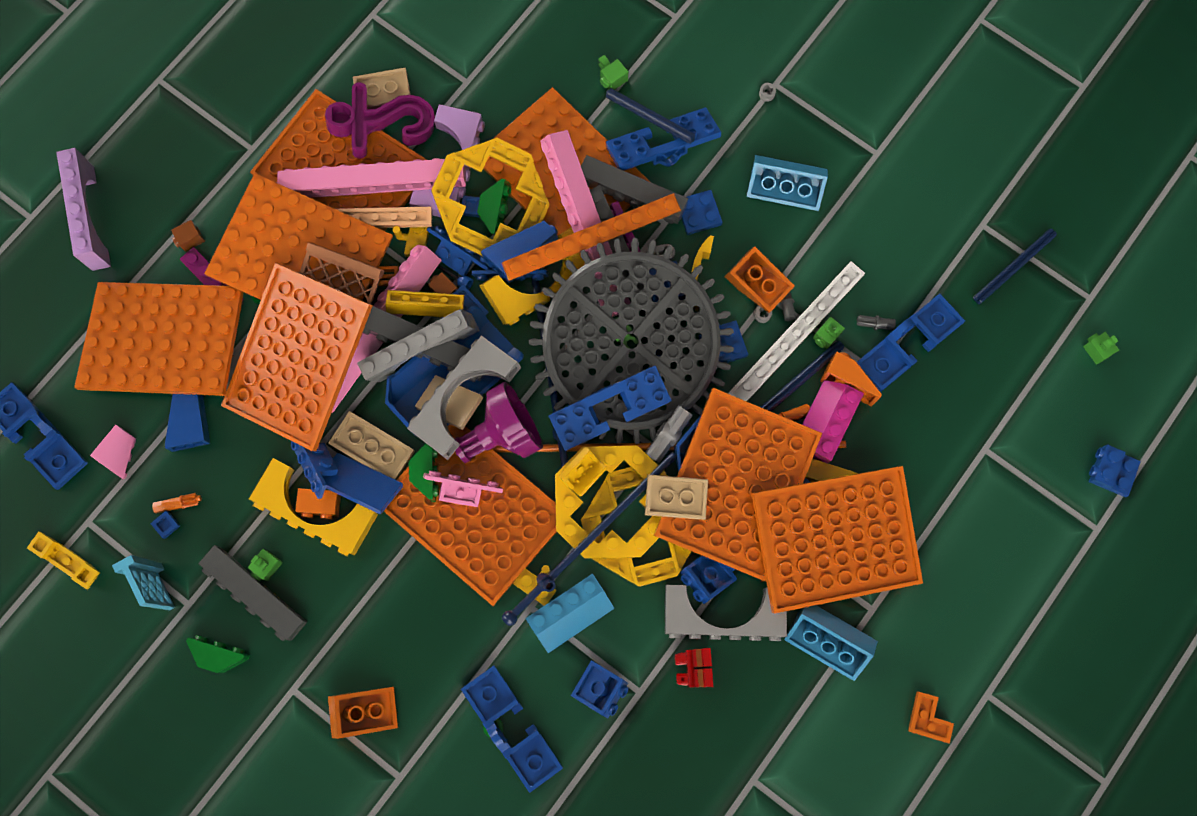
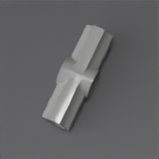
M678 405L668 421L661 425L656 433L657 437L645 453L660 463L670 447H673L682 435V430L693 415Z

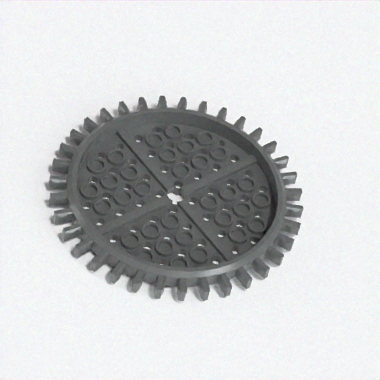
M633 238L631 252H622L620 240L615 239V253L609 255L605 254L602 243H598L597 252L600 258L593 261L590 260L585 250L580 251L585 265L577 269L573 262L567 260L565 264L567 269L572 272V275L567 280L563 279L558 273L552 275L554 280L561 284L557 293L549 288L544 287L542 289L546 296L553 299L549 307L535 304L534 308L537 311L546 313L545 322H530L531 327L543 329L542 339L533 338L529 340L530 345L543 346V355L534 356L530 360L532 363L545 361L547 371L538 373L535 377L536 380L550 377L554 384L543 392L544 396H550L553 392L558 391L563 397L562 400L555 404L554 409L556 411L562 409L566 403L571 405L604 388L603 383L606 380L610 381L612 385L643 371L644 364H648L650 367L656 366L660 376L664 378L663 383L672 400L666 404L665 410L662 411L658 407L626 422L622 413L627 411L623 400L618 399V394L592 406L600 423L607 421L610 428L617 429L615 436L617 443L622 442L624 430H633V441L635 444H639V431L642 429H649L650 438L654 441L657 437L655 427L667 422L678 405L686 411L692 408L696 414L701 416L703 409L696 402L701 396L705 397L706 400L708 399L710 393L706 389L710 382L722 387L725 384L721 379L713 376L716 367L722 370H729L731 368V365L718 361L720 352L730 353L734 351V347L720 345L721 335L728 336L734 333V330L731 328H719L718 320L730 316V311L716 313L713 304L721 302L725 297L723 294H719L710 299L705 291L713 286L715 280L709 279L703 285H700L695 278L702 272L703 267L701 265L695 267L692 273L683 269V266L688 262L689 255L687 254L680 258L678 264L670 261L669 258L673 253V246L669 245L666 248L663 257L654 255L656 241L651 240L648 245V253L638 252V238ZM651 268H654L656 270L655 275H651L649 273V270ZM624 270H627L629 272L628 277H624L622 275V272ZM597 272L602 274L601 279H596L595 274ZM665 281L670 282L671 286L669 288L664 286ZM638 283H642L644 285V288L642 290H639L637 288ZM611 285L617 287L615 292L610 291ZM584 287L590 289L588 294L583 293L582 289ZM680 293L685 295L684 300H679L678 295ZM653 295L658 297L657 302H652L651 297ZM626 297L631 299L630 304H625L624 299ZM599 299L604 301L603 306L597 305ZM572 301L577 303V307L574 309L570 307ZM694 306L699 307L698 313L693 311ZM667 308L672 309L673 313L671 315L666 313ZM640 310L646 312L644 317L639 316ZM613 312H617L619 314V317L617 319L612 318ZM586 314H590L592 316V319L590 321L585 320L584 317ZM559 316L565 318L563 323L558 322L557 318ZM682 320H685L687 322V326L685 328L681 327L680 322ZM655 322H658L660 324V328L658 330L654 329L653 324ZM631 324L633 331H627L626 326ZM601 326H604L606 328V333H600L599 328ZM575 328L579 330V335L577 336L572 334V330ZM696 333L701 334L700 340L695 339ZM628 334H634L638 338V345L634 349L627 348L623 343L625 336ZM669 335H673L675 337V340L673 342L668 341ZM642 337H646L648 339V342L646 344L641 343ZM615 339H619L621 341L620 346L614 345ZM588 341H592L594 343L593 348L587 347ZM561 343H565L567 345L566 350L560 349L559 346ZM684 347H687L689 349V353L687 355L683 354L682 349ZM657 349H660L662 351V355L660 357L656 356L655 354ZM630 351L635 353V358H629L628 354ZM604 353L608 355V360L606 361L601 359ZM579 355L582 358L580 363L574 361L575 356ZM698 360L703 361L702 367L697 366ZM671 362H675L677 364V367L675 369L670 368ZM617 366H621L623 368L622 373L616 372ZM590 368H594L596 370L595 375L589 374ZM563 370H567L569 372L568 377L565 378L562 376ZM686 374L691 376V380L688 382L684 379ZM577 383H583L584 387L582 390L576 388ZM673 389L679 391L677 396L672 395ZM608 407L613 410L610 415H607L605 412ZM606 432L599 435V439L603 440Z

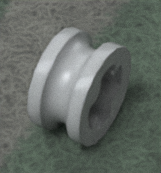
M764 83L759 91L760 99L765 102L773 100L776 93L775 86L771 83ZM765 90H768V92H771V93H770V95H768V94H767L766 92H764V91H765Z
M758 306L754 313L755 319L760 323L768 322L772 316V311L766 313L767 317L765 315L761 317L760 310L763 312L764 309Z

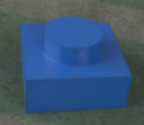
M463 195L462 205L466 206L463 216L479 218L477 213L479 197Z
M165 511L150 523L163 539H166L180 527L179 523L168 511Z

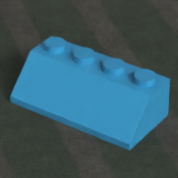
M755 155L747 197L819 211L828 178V171L824 168Z
M591 574L525 619L549 653L612 611L614 607L595 576Z
M817 605L801 608L787 632V637L784 638L788 643L853 681L856 680L873 658L878 643L877 640Z

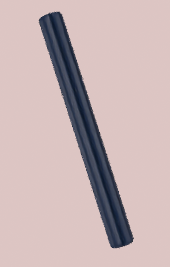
M612 88L607 90V99L689 144L694 142V133Z
M1052 228L1047 230L973 297V300L977 304L984 302L1053 240L1057 233Z
M836 341L764 403L761 408L770 412L773 411L825 366L836 352L840 353L844 349L842 342Z

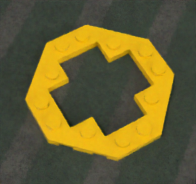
M494 138L446 156L431 192L451 242L482 256L481 251L543 221L550 204L544 193L542 182L530 153L499 138ZM489 156L521 171L522 174L515 189L532 197L518 229L515 230L500 223L493 240L459 224L466 206L449 198L463 166L466 165L481 173Z
M639 446L586 447L607 467L606 471L609 474L625 461L639 476L645 479L658 466ZM581 447L555 474L556 532L573 548H576L589 535L570 517L583 504V501L559 478V475L585 447ZM663 471L660 476H666V472ZM646 494L639 501L644 507L646 503ZM652 516L627 543L611 530L599 544L594 540L580 555L584 559L642 557L658 539V537L653 535L661 516Z
M631 467L613 471L611 474L608 473L581 519L583 529L590 534L602 522L600 516L610 514L617 507L614 492L636 487L644 479ZM604 531L595 539L598 544L605 538ZM667 541L671 553L670 558L634 567L631 557L591 559L636 586L641 587L677 577L691 551Z

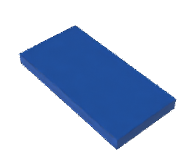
M337 453L332 458L338 468L337 474L322 476L327 485L326 489L380 515L403 488V483L340 453Z

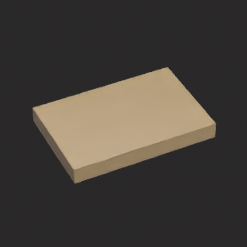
M406 67L353 77L354 84L361 82L367 87V109H377L398 96L411 95Z
M435 375L415 407L421 411L423 404L432 398L435 389L442 385L446 379ZM458 386L447 403L446 423L463 430L483 397L469 389Z
M648 475L645 515L706 520L708 479Z

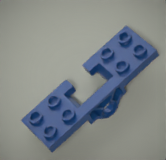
M705 107L670 119V121L695 134V140L691 144L672 135L675 139L674 141L651 148L647 140L652 138V132L647 127L606 141V148L617 168L623 171L650 161L654 165L660 163L669 167L674 165L682 155L687 154L688 148L720 138L721 131Z
M939 293L858 360L857 364L881 392L917 362V359L912 354L908 356L898 345L897 341L916 326L928 338L922 346L929 352L961 326L965 320Z
M654 365L620 382L604 387L584 399L548 415L564 450L567 451L610 430L607 421L599 422L592 406L620 393L627 408V411L622 413L626 422L671 402L672 400L656 366Z
M11 382L0 392V429L3 431L2 434L17 444L23 438L18 429L28 420L40 428L39 431L46 438L34 449L30 448L24 453V458L31 462L55 489L59 490L84 468L88 462L15 383Z
M495 665L461 689L483 722L490 738L505 759L508 760L529 793L563 769V766L534 724L525 730L529 736L514 747L511 746L495 720L510 709L516 714L523 707Z

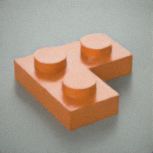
M917 691L908 732L950 744L954 723L934 718L939 697Z

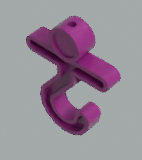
M357 82L352 86V107L344 102H335L329 105L325 112L326 127L330 134L337 137H347L352 134V154L359 159L367 155L368 134L380 131L404 116H414L419 120L416 124L407 125L402 129V141L407 146L420 145L427 141L433 134L435 126L433 108L426 100L419 96L401 95L377 109H367V87L361 82Z

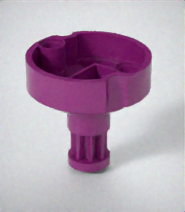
M503 382L487 391L485 421L474 427V430L466 435L455 438L460 444L455 453L464 463L471 461L472 457L485 450L489 451L498 445L523 458L543 448L541 436L530 413L519 399L515 390L507 382Z

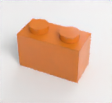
M298 488L295 512L301 514L302 518H313V515L321 516L320 519L332 520L333 517H339L341 495L325 490L322 499H317L311 489Z

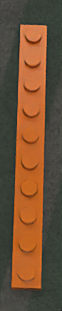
M673 193L506 260L501 264L508 280L511 281L580 253L582 250L597 246L598 243L607 242L680 212L681 209Z

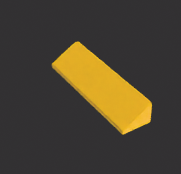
M387 290L386 312L390 314L446 317L459 309H464V295Z

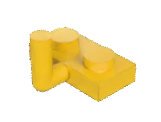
M399 226L393 227L396 239L407 241L404 252L405 256L409 257L410 251L417 245L426 246L429 235L428 227H410L408 234L402 233Z
M544 565L540 573L549 574V566ZM525 568L513 584L526 594H529L537 586V576ZM554 589L551 592L542 591L535 600L545 606L557 590Z

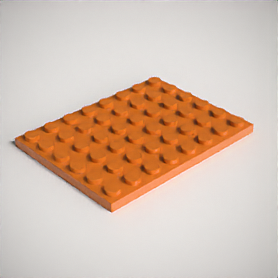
M552 87L494 138H499L532 155L544 193L550 204L543 221L548 225H553L558 231L557 235H560L571 228V225L568 222L566 210L562 205L559 191L555 186V180L548 167V161L540 141L549 134L568 130L580 165H582L586 155L616 168L617 166L606 148V141L608 140ZM489 156L483 169L496 182L500 179H506L511 183L512 190L510 196L526 211L532 197L515 189L522 172ZM636 167L624 170L649 181ZM604 195L609 207L612 203L617 202L613 196ZM619 202L623 213L631 207L627 202Z
M315 89L250 173L252 176L256 173L277 183L278 171H284L285 169L298 170L306 167H339L340 165L353 166L361 163H394L396 161L409 162L417 159L422 161L427 159L381 130L367 135V155L361 159L354 157L352 154V134L347 137H337L330 134L326 127V109L336 101ZM413 190L313 197L311 199L334 209L404 207L411 198ZM379 228L383 231L387 230V228Z
M254 173L204 274L261 300L275 263L300 273L307 253L306 247L308 243L316 244L378 268L393 235ZM311 256L309 260L311 269L321 266L318 258ZM335 264L325 267L329 276L339 273ZM322 268L313 272L317 281L327 278ZM353 271L343 273L347 283L357 279ZM340 275L331 279L335 289L345 285ZM367 277L361 280L365 290L369 288L373 279ZM328 281L323 282V284L330 286ZM359 282L349 286L353 296L363 292ZM346 287L339 290L349 295ZM363 294V295L358 296V297H356V298H357V299H360V300H363V298H364L365 295Z
M275 263L221 406L311 451H317L373 305Z
M98 282L74 388L91 391L225 396L244 292L230 286Z
M712 388L677 477L708 479L706 520L661 516L653 536L766 581L751 493L803 484L822 433L716 388Z
M448 425V429L454 439L471 432L467 427L461 430L453 425ZM493 449L479 453L467 463H464L455 452L448 460L439 453L438 458H435V465H438L441 476L448 477L449 474L461 476V480L468 481V478L479 479V483L487 484V481L499 483V486L503 488V493L481 490L478 507L439 501V496L436 497V502H431L409 481L408 466L397 479V481L403 483V488L386 507L384 512L488 603L494 606L556 534V503ZM435 481V485H438V486H439V493H440V488H441V483H442V482H437V481Z
M903 466L751 493L772 613L775 614L923 583Z

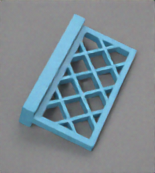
M130 555L112 565L115 573L126 576L140 606L169 611L175 608L158 574L164 570L160 562Z

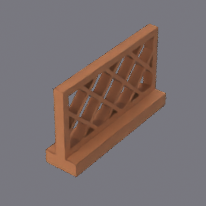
M307 244V253L300 270L301 274L305 276L310 274L312 279L316 280L313 272L322 268L327 278L319 282L328 281L332 288L335 287L331 279L340 275L345 285L337 288V290L346 287L351 296L353 294L349 286L359 282L363 292L353 297L356 298L364 294L367 303H372L384 270L316 244ZM311 256L318 258L321 266L311 269L309 265ZM335 264L339 273L329 276L325 267ZM353 271L357 279L347 283L343 273ZM367 277L374 279L372 288L365 290L361 280Z

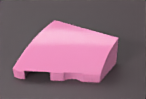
M115 425L90 456L122 479H125L127 477L125 473L127 464L131 461V450L135 445L136 438Z

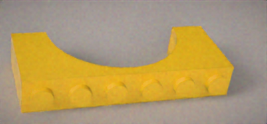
M572 227L558 235V239L573 234ZM580 253L562 259V267L559 274L563 279L567 280L572 275V272L566 267L565 262L567 260L573 262L577 269L585 265ZM499 275L479 285L503 324H510V326L520 320L519 317L524 313L528 315L535 311V304L544 305L551 300L543 292L537 294L518 292L508 286ZM555 281L549 289L557 293L561 284Z
M273 458L249 500L254 502L253 506L261 511L265 508L270 510L269 515L278 520L281 517L287 519L286 524L295 529L300 526L305 529L303 533L312 538L315 535L322 538L320 542L328 547H331L332 544L339 547L337 551L347 557L349 553L355 556L378 514L356 504L347 516L331 524L314 525L303 521L293 510L289 498V484L294 469Z

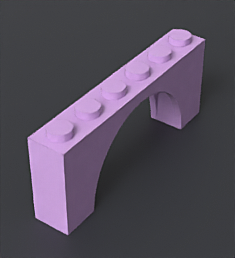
M439 104L434 119L436 129L450 134L459 143L462 150L480 144V138L478 137L480 132H483L485 126L481 114ZM466 166V181H467V182L469 181V178H470V171H469V168H470V167H468V166ZM454 187L449 198L460 203V199L463 198V195L465 196L466 188ZM431 189L413 190L409 202L410 207H431L432 215L441 217Z
M76 148L58 151L56 153L73 256L92 271L111 267L108 249L96 233L86 202V185L97 183L94 166Z

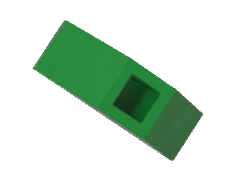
M500 179L480 195L477 213L493 235H495L499 224H504V215L508 211L507 199L511 195L512 188L511 183L506 179Z
M425 444L409 460V481L431 502H436V497L439 496V486L435 485V481L424 479L423 474H429V471L439 472L438 465H435V458H438V452L428 444Z
M196 635L195 638L188 637L186 640L197 666L215 673H224L250 658V655L244 654V649L233 647L231 650L225 648V643L214 641V644L207 642L208 638Z

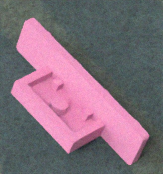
M429 471V474H423V478L426 480L442 482L439 501L478 507L481 490L503 493V488L497 482L487 481V484L479 483V479L468 478V481L461 480V476L453 474L444 477L441 476L440 472Z

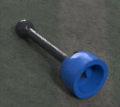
M439 263L437 268L456 279L459 288L462 285L468 290L473 284L472 278L466 275L458 277Z

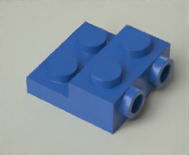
M737 321L719 324L720 329L731 328L734 330V333L731 335L720 336V345L734 347V351L730 353L720 352L718 361L729 363L748 357Z
M1110 445L1100 447L1095 454V458H1097L1095 465L1089 471V482L1123 497H1128L1141 461L1125 455L1126 452Z
M704 556L699 557L680 572L682 582L687 586L690 585L694 591V598L703 604L737 580L730 568Z
M591 660L571 696L600 715L609 718V716H613L617 712L618 705L616 704L620 697L624 698L626 696L628 682Z

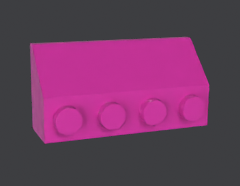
M823 381L802 424L822 433L813 459L825 463L832 461L864 393L847 384Z

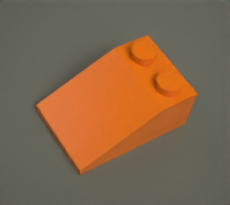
M756 247L749 250L724 276L737 290L768 313L795 286Z
M844 352L835 353L820 380L821 382L826 380L853 387L864 393L861 402L871 407L882 396L881 392L857 362Z
M394 687L328 696L332 738L339 739L398 728Z

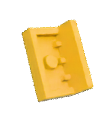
M585 447L563 470L559 478L572 491L582 497L606 471L607 467Z

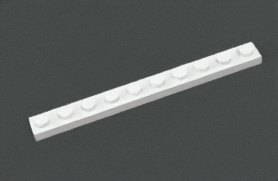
M851 261L728 394L748 401L864 276L865 272Z

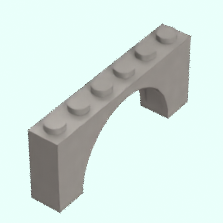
M459 309L357 362L365 380L382 382L387 379V376L396 373L395 370L401 364L417 354L445 342L465 339L480 330L472 314Z
M480 336L479 339L472 343L468 353L460 358L456 368L447 374L444 383L435 389L432 398L423 404L422 410L410 420L407 428L447 460L460 446L452 437L446 423V407L454 390L466 380L482 375L496 376L510 382L521 369L516 360L483 336Z
M686 585L665 586V634H669V638L681 639V635H689V639H701V635H709V639L721 640V636H729V640H741V636H746L751 641H761V637H769V641H781V637H787V611L775 614L771 612L767 587L763 589L762 602L756 614L747 623L736 628L726 629L712 626L696 614L689 602Z

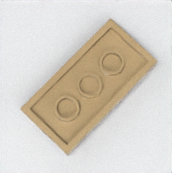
M350 411L328 442L329 445L357 462L397 480L415 452L414 449Z

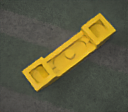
M710 235L701 245L695 257L691 273L695 267L701 265L702 259L709 260L714 236ZM698 306L693 307L695 311H699Z
M38 531L27 547L34 554L42 559H46L72 577L73 581L87 590L100 574L96 568L83 558L42 532Z

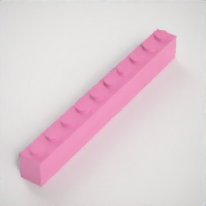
M568 130L547 135L540 141L541 147L547 158L548 167L552 172L555 186L559 191L562 205L566 210L568 222L573 232L576 233L601 223ZM609 242L602 243L605 254H613ZM597 246L585 250L591 261L600 258ZM600 272L595 274L596 279L602 278ZM615 285L610 286V291L615 292L617 290ZM629 297L624 299L625 304H630ZM599 299L600 306H603L604 301ZM617 312L612 313V317L619 315Z
M434 158L423 161L417 159L409 162H378L376 164L361 163L353 166L340 165L339 167H306L298 170L285 169L284 171H278L277 183L309 198L432 189L445 159ZM465 165L454 187H466Z
M415 246L410 251L408 259L400 265L398 273L389 280L388 287L379 294L374 307L386 311L387 290L419 292L442 260L427 246ZM392 314V315H395V316L401 318L403 314ZM362 333L331 413L335 411L362 373L357 362L376 353L383 342L377 340L376 335Z

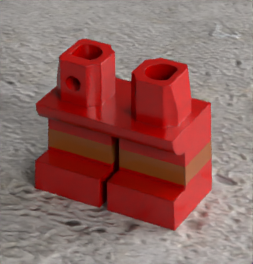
M711 648L685 650L683 653L675 654V665H686L687 672L676 674V683L678 685L714 687L712 668L693 669L694 667L712 666Z

